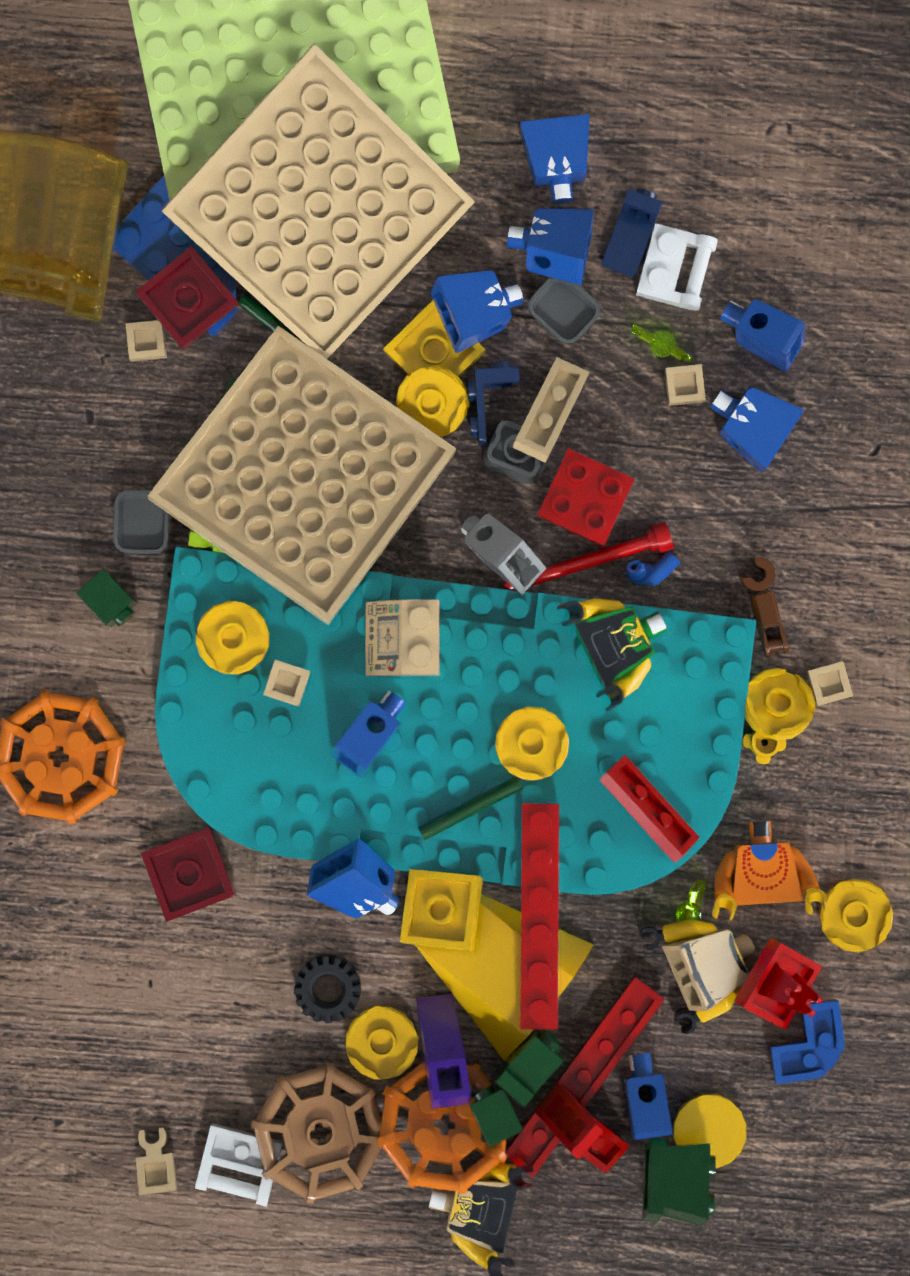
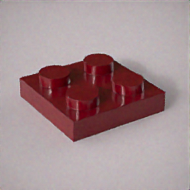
M192 246L135 291L137 296L182 350L187 348L239 305L238 301Z
M211 827L141 853L166 922L236 896Z

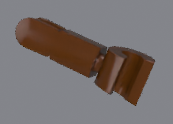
M751 558L753 566L762 570V579L760 581H754L751 577L739 579L746 589L754 591V595L750 596L764 655L766 658L771 657L770 653L782 650L784 654L789 653L775 593L768 590L776 577L775 568L765 558ZM776 626L779 636L767 639L764 629Z

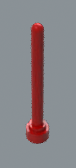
M665 521L651 525V530L645 531L646 535L546 566V569L531 586L648 549L651 552L658 550L659 553L672 550L674 546L668 526ZM504 581L503 589L517 591Z

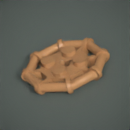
M326 1062L325 1066L285 1077L280 1075L276 1078L277 1083L256 1119L251 1120L250 1127L255 1132L263 1166L261 1173L266 1180L272 1179L304 1198L305 1203L311 1204L320 1198L355 1188L358 1191L362 1188L364 1178L382 1147H378L376 1141L380 1137L381 1118L375 1098L377 1091L374 1087H367L335 1068L334 1063ZM323 1082L322 1092L300 1099L294 1089ZM332 1083L352 1094L356 1099L346 1105L331 1096ZM286 1095H288L294 1104L287 1112L283 1123L271 1122ZM362 1106L369 1134H360L358 1131L354 1112ZM321 1123L323 1127L330 1128V1133L325 1135V1142L319 1143L316 1138L310 1137V1132L315 1130V1124ZM270 1131L282 1134L286 1154L276 1160ZM358 1142L367 1143L366 1148L352 1170L347 1164L350 1153L357 1146ZM292 1161L310 1171L308 1182L283 1168ZM341 1168L346 1175L318 1183L319 1173Z

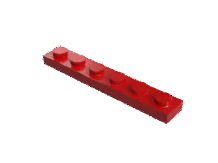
M522 804L520 1029L558 1030L559 804Z
M633 976L539 1105L560 1084L585 1108L663 1003L664 997L636 976ZM534 1111L522 1126L523 1131L517 1133L505 1149V1154L508 1156L507 1159L516 1166L531 1165L533 1167V1172L527 1173L532 1178L560 1142Z

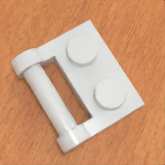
M655 223L636 295L689 310H699L702 301L699 295L711 252H715L718 240L708 235H697ZM686 247H691L697 250L685 293L675 292Z
M212 1123L195 1188L203 1191L211 1188L256 1200L258 1205L267 1207L273 1180H266L261 1174L263 1166L255 1134ZM271 1138L276 1160H278L283 1141ZM216 1165L262 1177L261 1184L259 1186L211 1173L212 1167Z

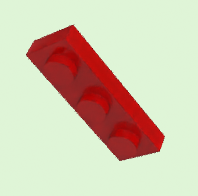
M626 755L616 761L599 779L674 863L682 858L700 838Z

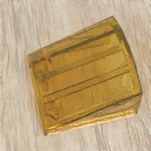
M0 130V294L66 307L65 315L101 323L129 162L95 147L60 137L31 132Z

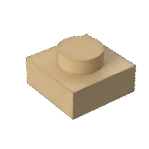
M158 320L125 324L128 354L131 362L167 358L164 327Z
M702 364L665 368L668 406L705 402Z
M275 660L263 695L300 707L311 671Z
M843 661L806 671L816 706L853 696Z

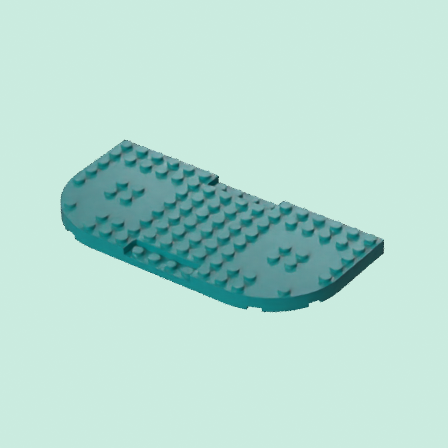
M175 547L155 701V722L159 748L174 785L196 814L225 837L263 853L320 861L359 838L394 870L409 872V869L476 875L483 877V881L521 887L522 804H559V892L601 895L629 891L650 884L683 865L711 837L723 818L730 803L738 774L756 620L624 604L626 608H634L639 620L658 611L666 625L667 632L649 640L655 654L650 657L651 668L640 686L625 697L620 705L610 711H606L605 708L611 704L610 698L605 694L598 698L596 697V693L603 688L575 632L573 624L569 626H562L561 622L569 620V612L564 608L557 610L559 605L566 602H580L589 599L529 592L521 595L518 591L394 576L393 574L368 571L331 623L327 625L227 554ZM439 600V676H366V602ZM226 601L243 602L255 608L266 620L270 632L269 649L263 661L252 670L239 675L223 674L209 667L200 657L195 643L197 628L202 616L214 605ZM275 660L311 671L300 707L263 695ZM391 691L406 703L405 707L396 717L400 725L362 778H360L332 757L334 748L370 701L378 705L386 693ZM525 707H539L554 713L560 719L569 737V747L564 763L556 772L539 780H525L517 777L523 787L522 790L424 840L418 827L515 777L501 764L495 749L496 733L505 718L512 712ZM370 723L367 727L373 733H379L381 730L375 723ZM624 755L629 758L700 837L687 853L675 863L599 780Z

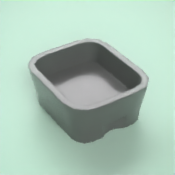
M551 277L529 301V311L532 316L564 344L577 341L600 315V306L580 285Z
M511 420L497 422L491 431L483 452L482 460L485 467L524 484L537 482L544 471L546 463L512 448L522 425Z
M152 490L122 491L116 497L114 503L113 540L115 547L120 552L128 554L161 553L166 548L168 543L169 514L148 499V494Z

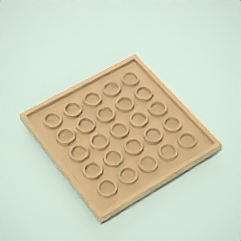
M313 43L161 210L311 349L328 359L475 201Z
M278 326L148 494V499L329 625L456 453V448Z

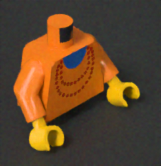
M770 820L749 822L750 843L734 844L733 850L725 854L714 874V895L716 901L712 909V916L716 919L721 907L726 908L730 912L729 920H732L737 905L803 901V895L805 896V911L807 914H813L811 902L814 901L822 903L824 911H827L828 897L825 892L820 890L813 868L799 849L791 847L789 842L772 841Z

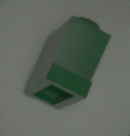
M533 1029L529 1036L495 1069L496 1083L525 1107L537 1090L564 1062L560 1051L562 1049L559 1045L560 1041L546 1029H542L540 1032Z
M650 1138L645 1145L642 1221L657 1222L662 1216L702 1226L709 1219V1216H713L715 1195L709 1192V1181L715 1175L716 1158L715 1155H710V1143L666 1146V1139Z

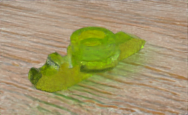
M633 324L631 332L638 338L648 342L650 350L655 356L663 358L673 355L679 360L694 362V358L688 352L676 346V340L670 332L658 331L653 334Z
M697 879L689 891L688 901L678 906L676 911L678 922L685 920L701 921L705 880Z

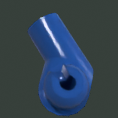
M667 551L655 564L640 562L637 559L631 560L626 566L627 578L636 585L657 586L680 564V561L670 551Z

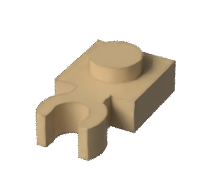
M163 1127L159 1128V1140L155 1144H150L147 1141L146 1130H140L138 1141L141 1147L146 1150V1156L136 1158L139 1196L177 1191L174 1153L163 1154V1147L168 1139L166 1129Z

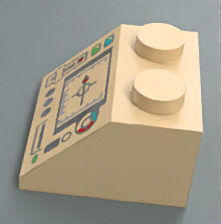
M439 600L366 602V676H439Z

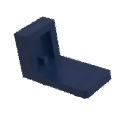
M638 188L636 191L628 189L601 263L603 268L630 278L635 277L663 201L657 199L655 193L642 188Z
M510 362L489 363V368L475 369V379L468 380L469 402L476 401L477 415L470 416L471 438L478 437L479 446H486L487 442L483 389L519 387V367H511Z

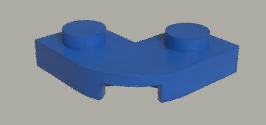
M824 1000L820 1004L811 1002L810 1007L815 1010V1015L812 1017L801 1013L805 1035L804 1041L769 1045L773 1077L776 1084L817 1079L825 1076L826 1072L836 1064L841 1051H844V1033L839 1000Z

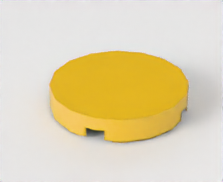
M431 365L420 367L405 377L398 388L396 405L397 408L439 437H443L458 429L464 421L468 411L469 399L467 389L460 377L448 368Z
M226 601L214 605L202 616L197 628L195 643L200 657L209 667L223 674L239 675L252 670L263 661L269 649L270 632L266 620L255 608L243 602Z
M774 668L763 670L753 676L749 682L745 703V720L754 731L765 738L778 741L792 739L804 732L812 720L816 705L813 691L799 675L796 674L794 676L786 672L787 670Z
M525 707L512 712L502 721L496 733L495 749L499 761L509 773L521 779L539 780L551 776L562 766L568 755L569 737L564 724L554 713L544 708Z
M851 878L839 881L827 890V911H824L823 905L820 903L818 918L821 930L831 943L845 951L863 952L872 949L885 940L892 928L893 910L889 899L880 887L867 880Z
M376 1005L365 1009L352 1020L347 1031V1055L350 1063L358 1072L371 1079L383 1080L399 1076L412 1065L418 1051V1034L414 1023L403 1011L392 1006Z
M701 1093L689 1099L678 1109L673 1120V1138L677 1146L710 1143V1155H715L716 1168L731 1163L741 1153L746 1141V1123L741 1111L730 1099L716 1093Z

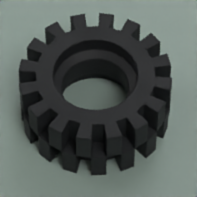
M335 954L318 955L316 958L309 960L298 973L294 987L296 1003L298 1007L302 1008V1013L306 1017L309 1015L313 1018V1021L318 1023L319 1021H325V1024L336 1020H343L345 1016L350 1015L361 995V979L354 965L348 963V960L344 957L340 958ZM325 974L337 977L342 985L341 996L336 1001L329 1003L319 1000L314 993L316 979Z

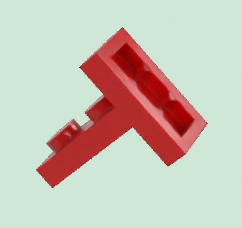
M560 1084L555 1087L534 1111L571 1154L578 1159L583 1156L605 1174L630 1147L621 1136L582 1107L569 1091Z

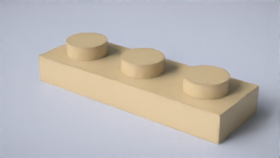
M556 357L512 448L546 463L586 382L589 371Z

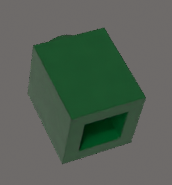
M102 569L76 593L108 627H113L115 624L120 627L135 614L132 608L138 604L118 580L105 569Z
M490 1085L472 1094L475 1101L468 1105L489 1147L523 1131L503 1088L495 1091L493 1085Z

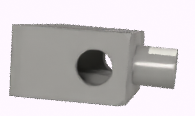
M490 514L484 515L481 519L477 516H471L463 523L461 531L466 535L464 542L482 562L521 595L526 592L546 569L523 539Z

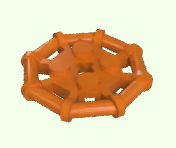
M49 689L41 690L40 695L7 718L3 717L1 719L0 782L19 808V814L24 817L28 814L68 821L69 825L78 822V818L111 795L115 796L119 790L116 786L123 747L127 744L126 739L121 738L98 705L99 700L94 697L87 699L52 693ZM55 708L80 712L76 722L56 719ZM43 710L46 718L44 723L36 726L31 732L21 726ZM90 719L106 741L96 744L91 739L84 727ZM15 736L24 739L20 762H10ZM58 746H62L63 753L69 755L68 762H62L60 767H56L54 760L50 759V753L55 752ZM108 751L104 775L101 777L95 774L98 752ZM19 770L25 772L26 778L34 785V788L28 795L12 772ZM90 781L97 787L79 801H75L73 792L84 783ZM43 791L62 794L63 806L39 802L38 800Z
M423 1058V1062L394 1085L391 1087L386 1086L382 1094L385 1096L380 1137L376 1139L379 1148L382 1147L408 1181L407 1185L414 1189L415 1186L458 1191L460 1195L465 1194L470 1186L499 1163H505L508 1157L505 1154L506 1139L491 1147L487 1143L480 1141L481 1130L468 1105L475 1101L472 1097H470L466 1105L431 1109L429 1091L423 1092L415 1101L405 1096L406 1093L426 1079L427 1082ZM477 1063L467 1065L470 1090L474 1084L478 1091L492 1085V1083L481 1071L482 1066ZM398 1107L409 1111L406 1131L395 1132ZM442 1116L449 1117V1121L455 1124V1129H449L447 1135H441L440 1128L434 1127V1121H440ZM409 1141L418 1151L421 1159L416 1164V1167L399 1144ZM477 1150L484 1156L463 1172L460 1162L468 1154ZM428 1163L450 1165L452 1175L425 1172Z

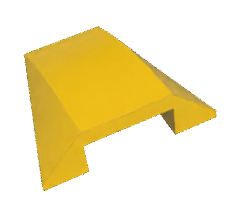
M481 894L474 951L421 945L415 946L501 1058L505 1060L533 1031V1029H520L521 911ZM559 929L558 997L572 981L594 944Z

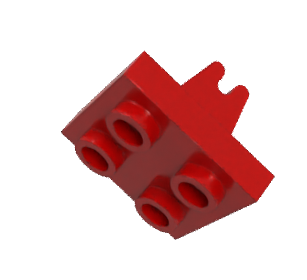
M568 448L537 516L604 547L635 479Z
M771 937L765 948L761 951L757 962L742 984L733 1002L786 1030L796 1012L812 1017L815 1015V1010L810 1007L811 1002L822 1003L823 998L811 987L822 966Z

